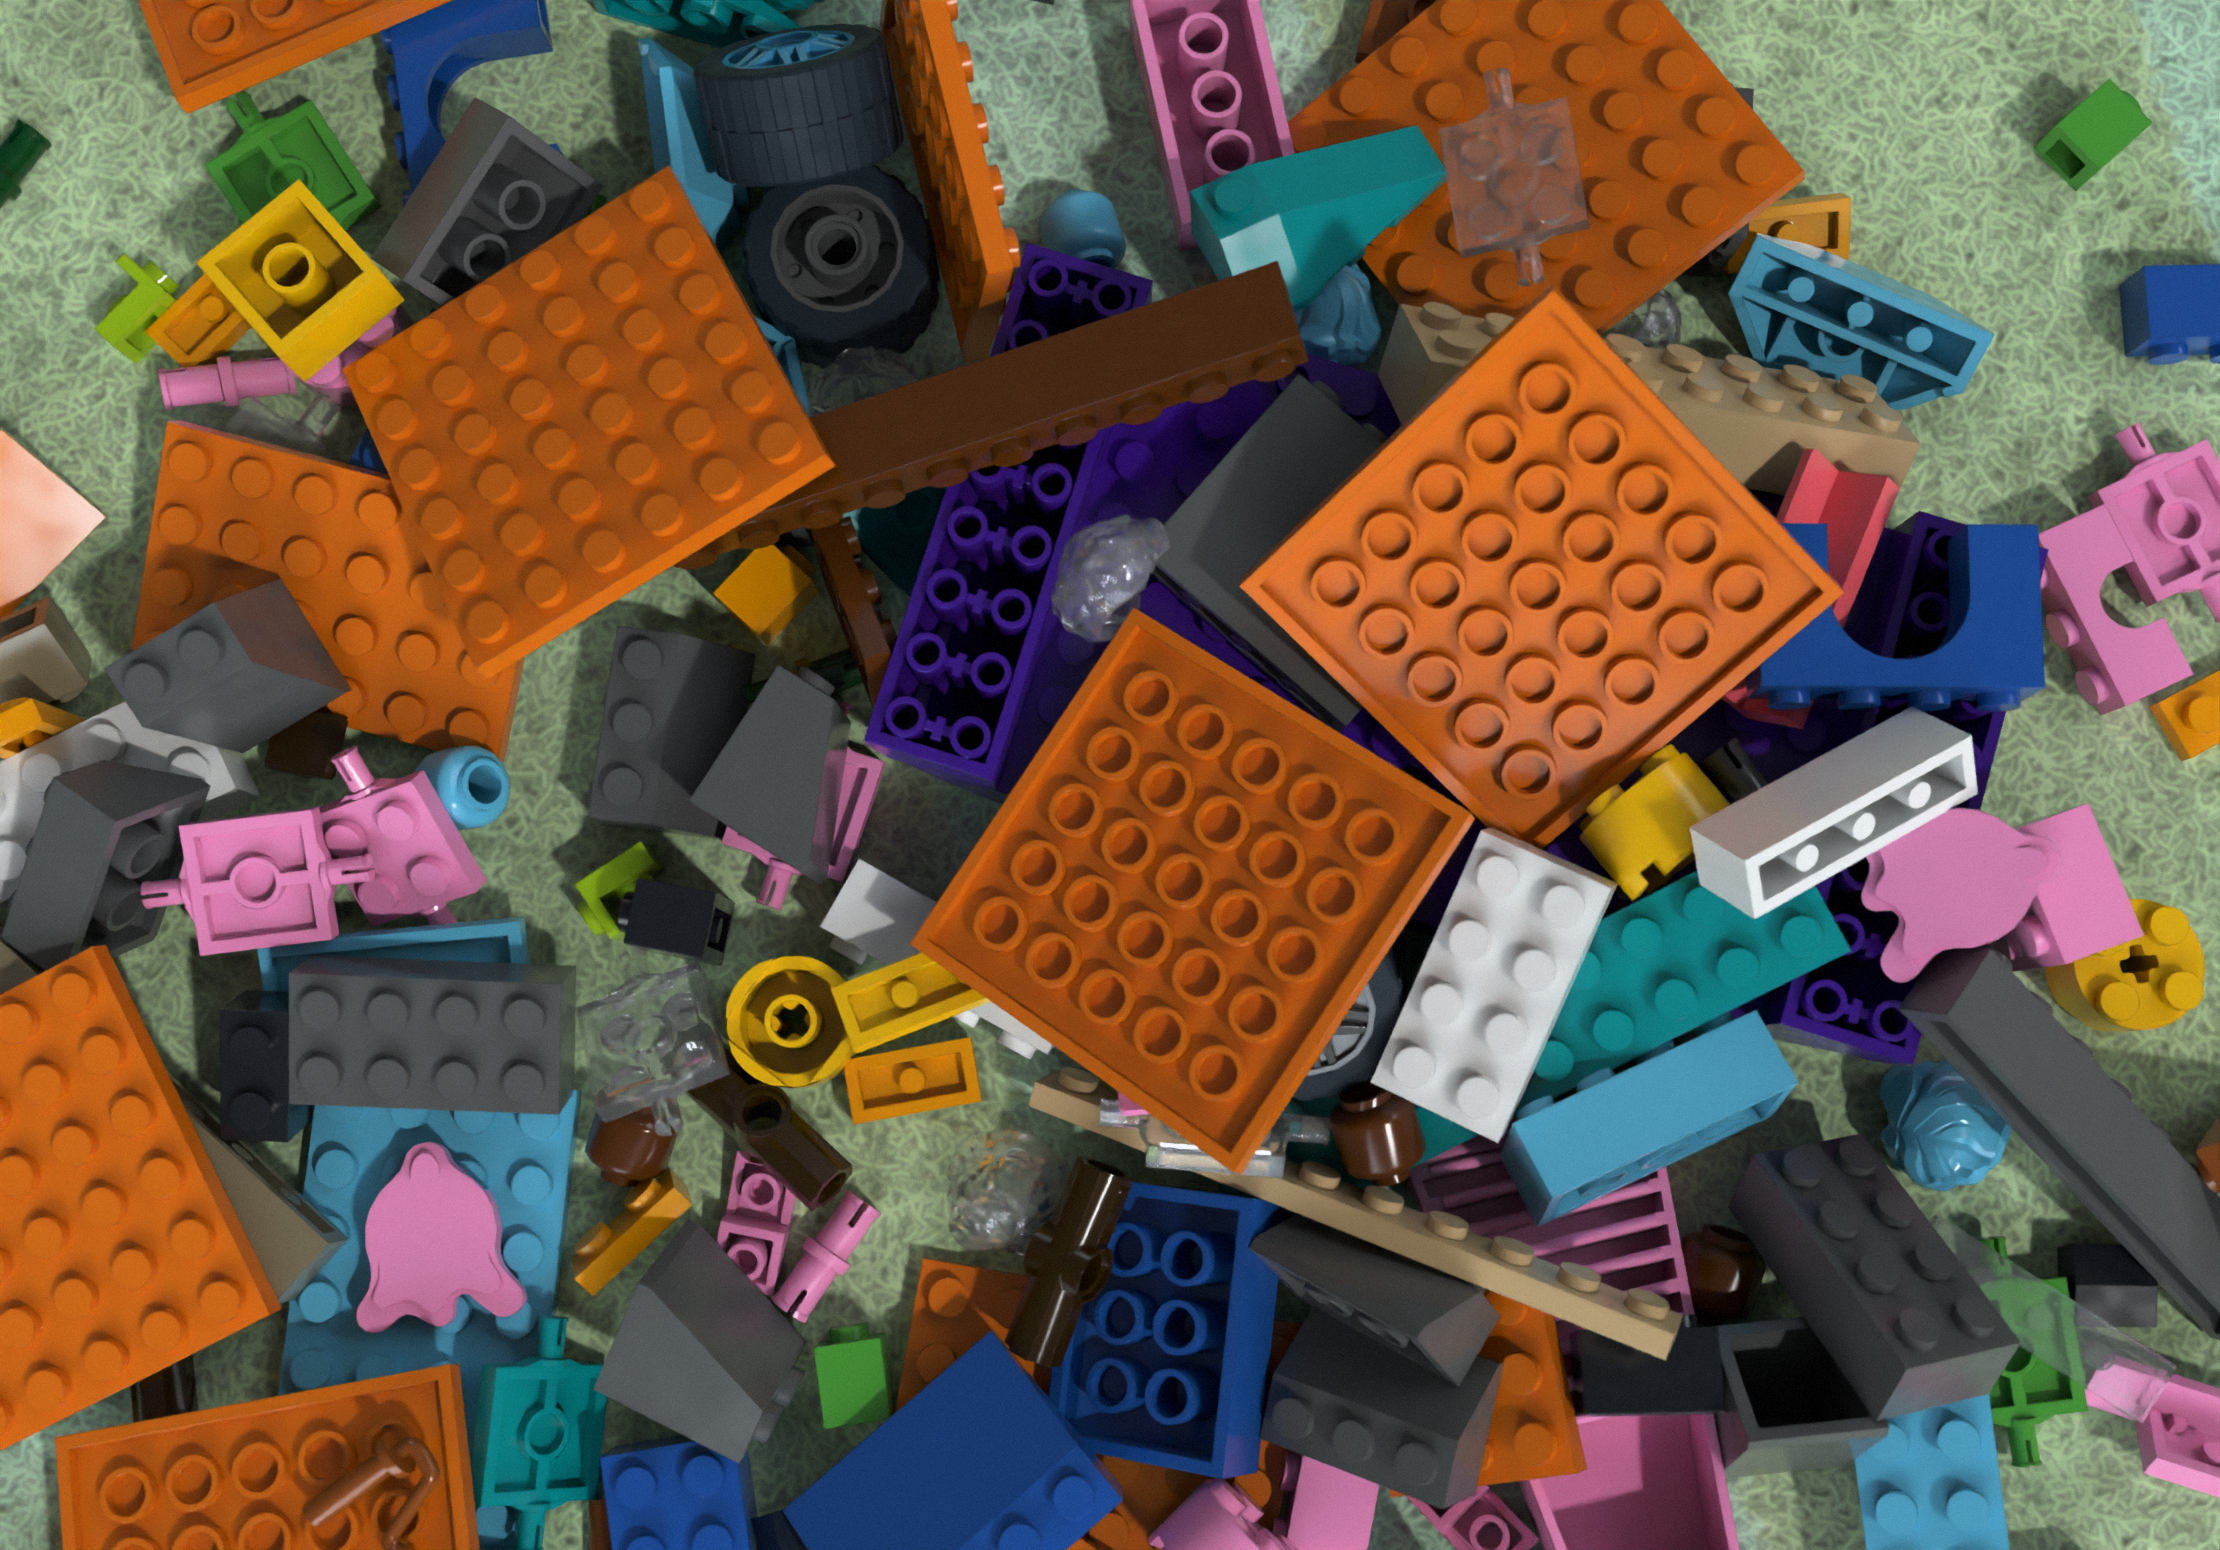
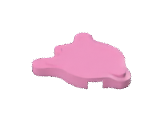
M1955 808L1947 810L1945 813L1866 856L1870 863V868L1861 894L1863 905L1870 911L1875 912L1891 910L1899 917V926L1881 955L1882 971L1895 982H1908L1917 977L1928 962L1944 950L1974 948L1996 941L2013 930L2026 914L2040 887L2054 878L2060 871L2062 858L2057 845L2052 840L2043 836L2026 835L2015 827H2011L2000 818L1985 813L1982 810Z
M423 1142L412 1147L405 1156L401 1170L379 1192L370 1207L365 1223V1248L371 1267V1279L369 1289L357 1307L356 1312L358 1325L367 1332L377 1333L388 1330L407 1314L416 1316L436 1327L448 1325L456 1318L458 1298L462 1294L470 1295L480 1305L499 1317H507L517 1313L527 1301L525 1287L507 1268L501 1254L502 1223L499 1207L489 1189L485 1190L474 1178L467 1175L466 1171L454 1162L449 1150L440 1143Z

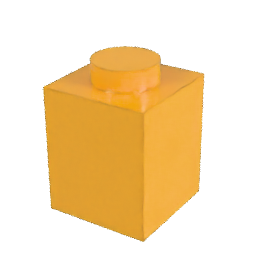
M772 544L764 548L754 549L713 594L726 610L768 647L819 592L809 577L815 571L812 564L790 544H787L781 551Z

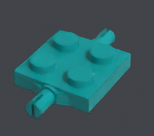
M540 1316L537 1356L528 1357L518 1363H483L481 1367L470 1462L475 1506L480 1508L510 1506L519 1510L514 1550H543L546 1511L555 1509L568 1501L596 1500L607 1396L593 1389L604 1363L595 1361L575 1362L563 1357L569 1317Z

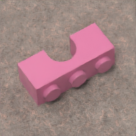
M2105 504L2038 534L2039 547L2049 549L2041 577V601L2048 612L2046 617L2047 630L2052 640L2059 647L2067 649L2078 670L2075 673L2078 691L2086 702L2096 705L2100 715L2125 707L2194 675L2164 617L2143 627L2129 628L2114 622L2104 611L2100 599V590L2104 579L2109 573L2134 561Z

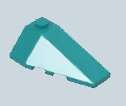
M592 0L598 14L717 48H723L732 43L767 33L802 28L762 0Z
M1417 125L1246 165L1190 191L1192 236L1219 280L1278 261L1289 291L1294 312L1309 306L1323 293L1324 284L1345 265L1351 267L1364 256L1365 247L1387 227L1397 226L1447 180L1448 172Z

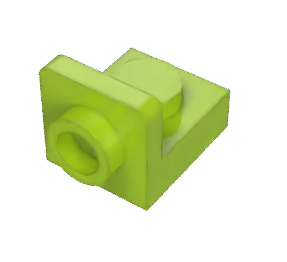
M123 252L115 262L139 284L129 294L115 300L108 308L105 318L94 329L113 347L137 364L157 344L145 331L176 301L171 295L180 286L151 260L141 268Z
M640 841L575 883V886L584 898V900L576 904L577 909L596 936L606 932L610 939L617 941L624 939L626 931L618 929L619 914L611 902L618 897L622 902L627 891L634 892L637 878L655 881L652 875L665 868L651 846Z

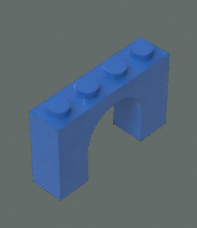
M452 0L380 31L387 53L389 55L393 54L395 73L387 75V86L394 110L401 112L403 131L395 133V146L399 162L404 170L409 171L411 190L403 191V206H405L446 142L442 136L440 115L444 98L453 83L469 69L485 62L553 52L546 0ZM557 143L549 144L552 148H554L556 151L563 155Z
M1780 523L1829 574L1827 523ZM1967 524L1947 542L1949 621L1945 635L1933 653L1912 659H1892L1874 654L1859 646L1845 633L1830 605L1746 676L1747 699H1767L1768 708L1777 710L1807 708L1810 706V699L1837 700V708L1842 710L1875 709L1881 706L1880 700H1907V709L1912 706L1920 711L1947 709L1951 707V701H1977V710L1987 712L2011 711L2021 708V701L2045 688L2038 525Z

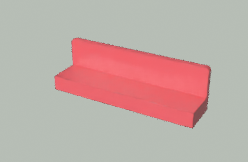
M1806 448L1799 460L1776 520L1779 523H1827L1829 575L1840 585L1844 592L1831 606L1838 623L1843 629L1900 488L1889 476L1838 471L1817 449ZM1746 677L1721 697L1748 719L1803 729L1815 700L1810 699V706L1803 709L1768 708L1767 699H1747Z

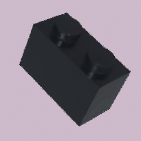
M637 878L635 891H627L622 899L618 916V929L626 931L624 944L646 952L722 966L735 903L716 892Z
M245 990L220 1009V1140L289 1142L312 1120V1105L289 1104V992Z
M1682 1314L1683 1317L1675 1341L1666 1360L1588 1329H1581L1570 1333L1576 1417L1712 1415L1726 1413L1718 1327H1698L1697 1315Z

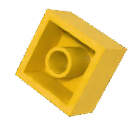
M300 179L196 262L275 354L304 382L314 376L405 301L379 268Z

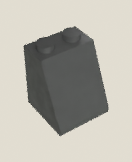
M282 579L213 602L104 668L142 727L240 753L252 749L351 690Z
M778 665L689 801L797 871L822 885L829 872L851 721L840 708V704L844 699L834 692L835 687L803 666L794 675Z
M688 1219L638 1282L593 1390L740 1464L754 1439L763 1444L767 1443L784 1407L788 1408L806 1373V1371L796 1367V1364L807 1341L700 1224Z
M1804 1317L1712 1326L1718 1327L1726 1413L1714 1414L1726 1478L1846 1466L1888 1435L1889 1425L1887 1420L1877 1422L1874 1420Z

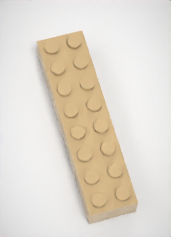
M1426 302L1423 308L1400 304L1378 377L1401 424L1403 425L1515 318L1501 313H1488L1485 315V318L1462 315L1455 308L1438 302ZM1609 334L1604 339L1747 489L1786 495L1799 460L1806 448L1817 449L1838 471L1889 476L1900 488L1921 444L1902 422V414L1889 407L1877 393L1878 387L1873 382L1860 376L1845 374L1841 376L1840 380L1820 377L1814 371L1799 365L1788 364L1783 367V370L1762 367L1758 362L1736 354H1729L1725 357V360L1704 357L1698 351L1679 344H1669L1666 350L1646 347L1636 339L1621 334Z

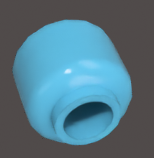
M1077 189L1066 191L1049 204L1040 216L1038 231L1043 248L1116 269L1123 260L1126 242L1119 219L1110 199L1102 194Z
M458 746L438 750L426 756L415 769V772L425 771L458 831L482 828L498 819L507 806L510 785L506 769L493 752L480 746Z

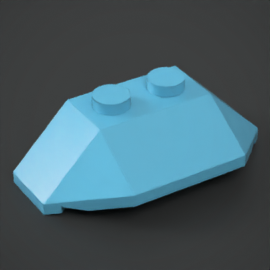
M652 38L638 39L654 172L657 173L666 166H670L680 179L721 255L743 227L740 207L751 205L749 187L729 183L716 173L693 73L694 69Z
M1759 233L1756 234L1728 291L1753 360L1762 367L1783 370V367L1788 364L1799 365L1814 371L1820 377L1840 380L1841 376L1845 374L1860 376L1873 382L1878 387L1877 393L1889 407L1897 411L1917 406L1942 396L1946 398L1963 393L1995 336L1990 330L1925 292L1813 245Z

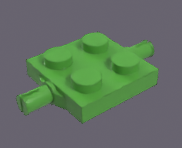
M249 93L236 94L247 111V116L233 97L228 100L226 107L232 113L244 133L229 150L204 165L242 224L298 179L345 231L353 224L382 207L311 99L284 116L266 120Z
M1990 1236L1988 1238H1977L1976 1242L1978 1243L1983 1278H1977L1974 1281L2021 1341L1989 1392L1993 1423L2007 1427L2012 1466H2039L2042 1464L2039 1456L2035 1425L2046 1421L2054 1415L2088 1411L2067 1278L2053 1275L2025 1279L2010 1275L2005 1244L2006 1237Z

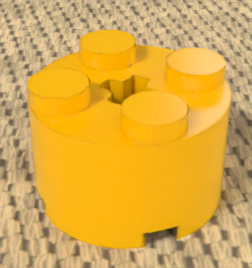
M1672 744L1662 748L1641 766L1639 770L1643 775L1626 792L1616 784L1596 798L1586 808L1589 815L1578 825L1582 831L1579 839L1612 879L1618 883L1617 885L1631 902L1637 901L1644 890L1647 894L1651 893L1693 862L1695 855L1690 827L1731 805L1687 753L1680 754Z
M2129 899L2144 936L2067 964L2045 967L2048 987L2055 1001L2066 1012H2069L2077 1020L2084 1023V1025L2104 1032L2160 1028L2173 1023L2188 1010L2195 1008L2201 1002L2204 995L2205 962L2201 944L2190 927L2187 916L2181 910L2151 900ZM2120 960L2126 961L2127 972L2122 973L2120 968Z
M796 955L773 958L758 963L748 970L734 986L726 1006L728 1042L732 1055L739 1065L754 1078L772 1086L785 1088L814 1087L838 1076L844 1071V1066L849 1060L856 1056V1053L852 1049L830 988L844 983L848 979L833 967L817 959ZM806 1008L808 1012L805 1015L804 1021L809 1026L808 1031L804 1036L793 1033L787 1038L784 1033L787 1031L789 1024L782 1018L785 1011L790 1009L800 1012Z

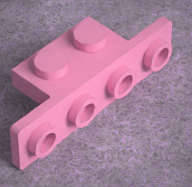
M2108 1352L2099 1353L2082 1375L2087 1406L2135 1421L2144 1474L2220 1498V1388Z

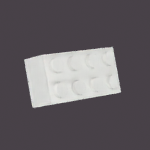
M122 702L1 761L0 906L9 908L10 897L18 886L27 859V845L35 834L45 804L43 800L44 793L52 782L53 777L106 760L200 778L211 785L198 820L204 821L218 819L261 798L242 754L144 728L127 703Z
M1492 827L1481 830L1371 1083L1498 1143L1510 1126L1618 883Z

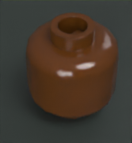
M1371 1081L1358 1089L1352 1088L1343 1092L1339 1096L1340 1103L1329 1116V1123L1345 1172L1357 1179L1371 1180L1373 1185L1379 1187L1391 1186L1407 1179L1411 1174L1410 1168L1421 1160L1426 1151V1141L1414 1103L1371 1083Z
M633 1084L621 1086L620 1092L608 1094L600 1100L585 1146V1152L590 1161L602 1169L600 1176L605 1181L621 1187H636L639 1180H648L664 1174L680 1127V1118L674 1109L670 1107L671 1100L668 1096L655 1089Z
M1704 1224L1702 1231L1685 1235L1681 1240L1694 1314L1697 1315V1323L1709 1327L1722 1326L1725 1319L1740 1320L1751 1315L1763 1280L1766 1264L1761 1254L1754 1249V1244L1750 1238L1742 1232L1716 1224Z

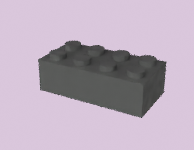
M312 955L289 973V1104L559 1115L573 1095L576 966Z
M1857 1134L1753 1154L1728 1208L1874 1420L1877 1422L1989 1394L2021 1341L1865 1136Z

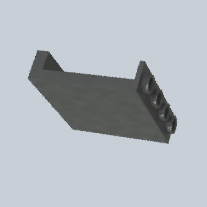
M1299 373L1141 551L1139 564L1321 722L1340 733L1363 706L1240 587L1241 577L1388 439L1375 426L1368 423L1360 426L1342 410L1344 408L1343 401L1329 386L1317 380L1311 384Z

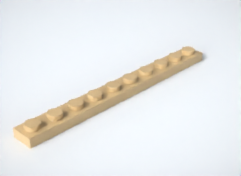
M1065 1067L1035 1081L1028 1105L1032 1108L1663 1360H1666L1675 1341L1683 1315L1670 1310L1668 1301L1657 1294L1637 1288H1631L1626 1293L1601 1283V1276L1583 1265L1572 1262H1563L1560 1266L1535 1257L1534 1249L1519 1240L1505 1236H1497L1494 1240L1468 1231L1469 1224L1453 1214L1431 1211L1428 1215L1405 1206L1404 1198L1389 1189L1367 1186L1364 1190L1341 1181V1174L1325 1164L1305 1161L1300 1165L1278 1156L1279 1149L1266 1141L1262 1142L1241 1175L1233 1173L1153 1115L1123 1116L1119 1111L1118 1093L1099 1086V1079L1087 1071Z

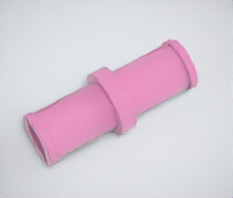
M230 356L217 357L218 364L167 370L165 368L158 369L166 410H172L175 407L224 401L227 408L240 406V399L289 393L291 395L297 394L294 375L286 369L279 357L232 362Z
M848 1189L816 1238L808 1236L801 1246L806 1252L777 1294H774L771 1298V1301L785 1312L789 1310L794 1318L804 1324L837 1274L844 1276L849 1270L851 1264L847 1262L848 1258L874 1220L878 1219L881 1215V1212L867 1202L862 1205L864 1201ZM862 1205V1207L860 1208V1210L858 1211V1213L855 1215V1217L853 1218V1220L850 1222V1220L852 1219V1217L854 1216V1214L857 1212V1210L859 1209V1207Z

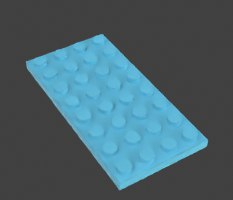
M573 1090V1095L559 1115L314 1105L303 1197L349 1239L299 1295L289 1301L277 1396L441 1365L459 1364L471 1462L482 1364L518 1363L528 1357L537 1356L540 1316L557 1315L582 1090ZM423 1142L440 1143L449 1150L454 1162L463 1168L467 1175L474 1178L485 1190L489 1189L499 1207L502 1223L501 1254L507 1268L525 1287L527 1301L517 1313L507 1317H499L480 1305L470 1295L462 1294L458 1298L456 1318L448 1325L436 1327L416 1316L407 1314L388 1330L377 1333L367 1332L358 1325L356 1312L357 1307L369 1289L371 1279V1267L365 1248V1223L370 1207L379 1192L401 1170L405 1156L412 1147ZM475 1506L480 1550H514L519 1510L510 1506L482 1508Z

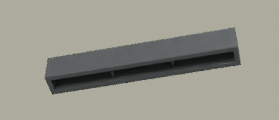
M1985 945L1974 948H1952L1938 953L1930 960L1898 1009L2209 1337L2220 1340L2219 1195L2206 1185L2198 1167L2186 1161L2172 1146L2169 1133L2157 1123L2149 1120L2131 1101V1092L2123 1084L2110 1078L2092 1059L2093 1052L2090 1047L2080 1039L2070 1035L2054 1018L2052 1006L2041 996L2031 992L2012 972L2013 965L2006 956Z

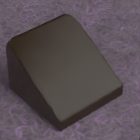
M313 712L270 737L264 761L265 767L305 778L333 780V777L336 776L337 768L331 762V758L342 750L348 725L347 717Z

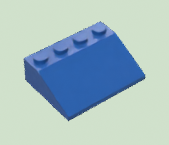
M1133 1181L1107 1247L1112 1250L1114 1255L1110 1277L1099 1295L1091 1302L1085 1303L1061 1366L1052 1367L1049 1399L1094 1453L1220 1479L1257 1473L1261 1444L1259 1437L1264 1416L1278 1278L1249 1247L1257 1235L1285 1221V1208L1250 1195Z
M991 1329L786 1506L783 1512L808 1550H1067L1123 1501V1488Z

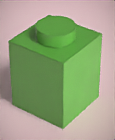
M2109 78L2057 123L2034 149L2077 191L2153 122L2142 112L2138 101L2128 92L2120 90Z
M868 1323L830 1328V1340L821 1341L814 1347L824 1429L887 1420L895 1413V1402L886 1333L870 1334Z

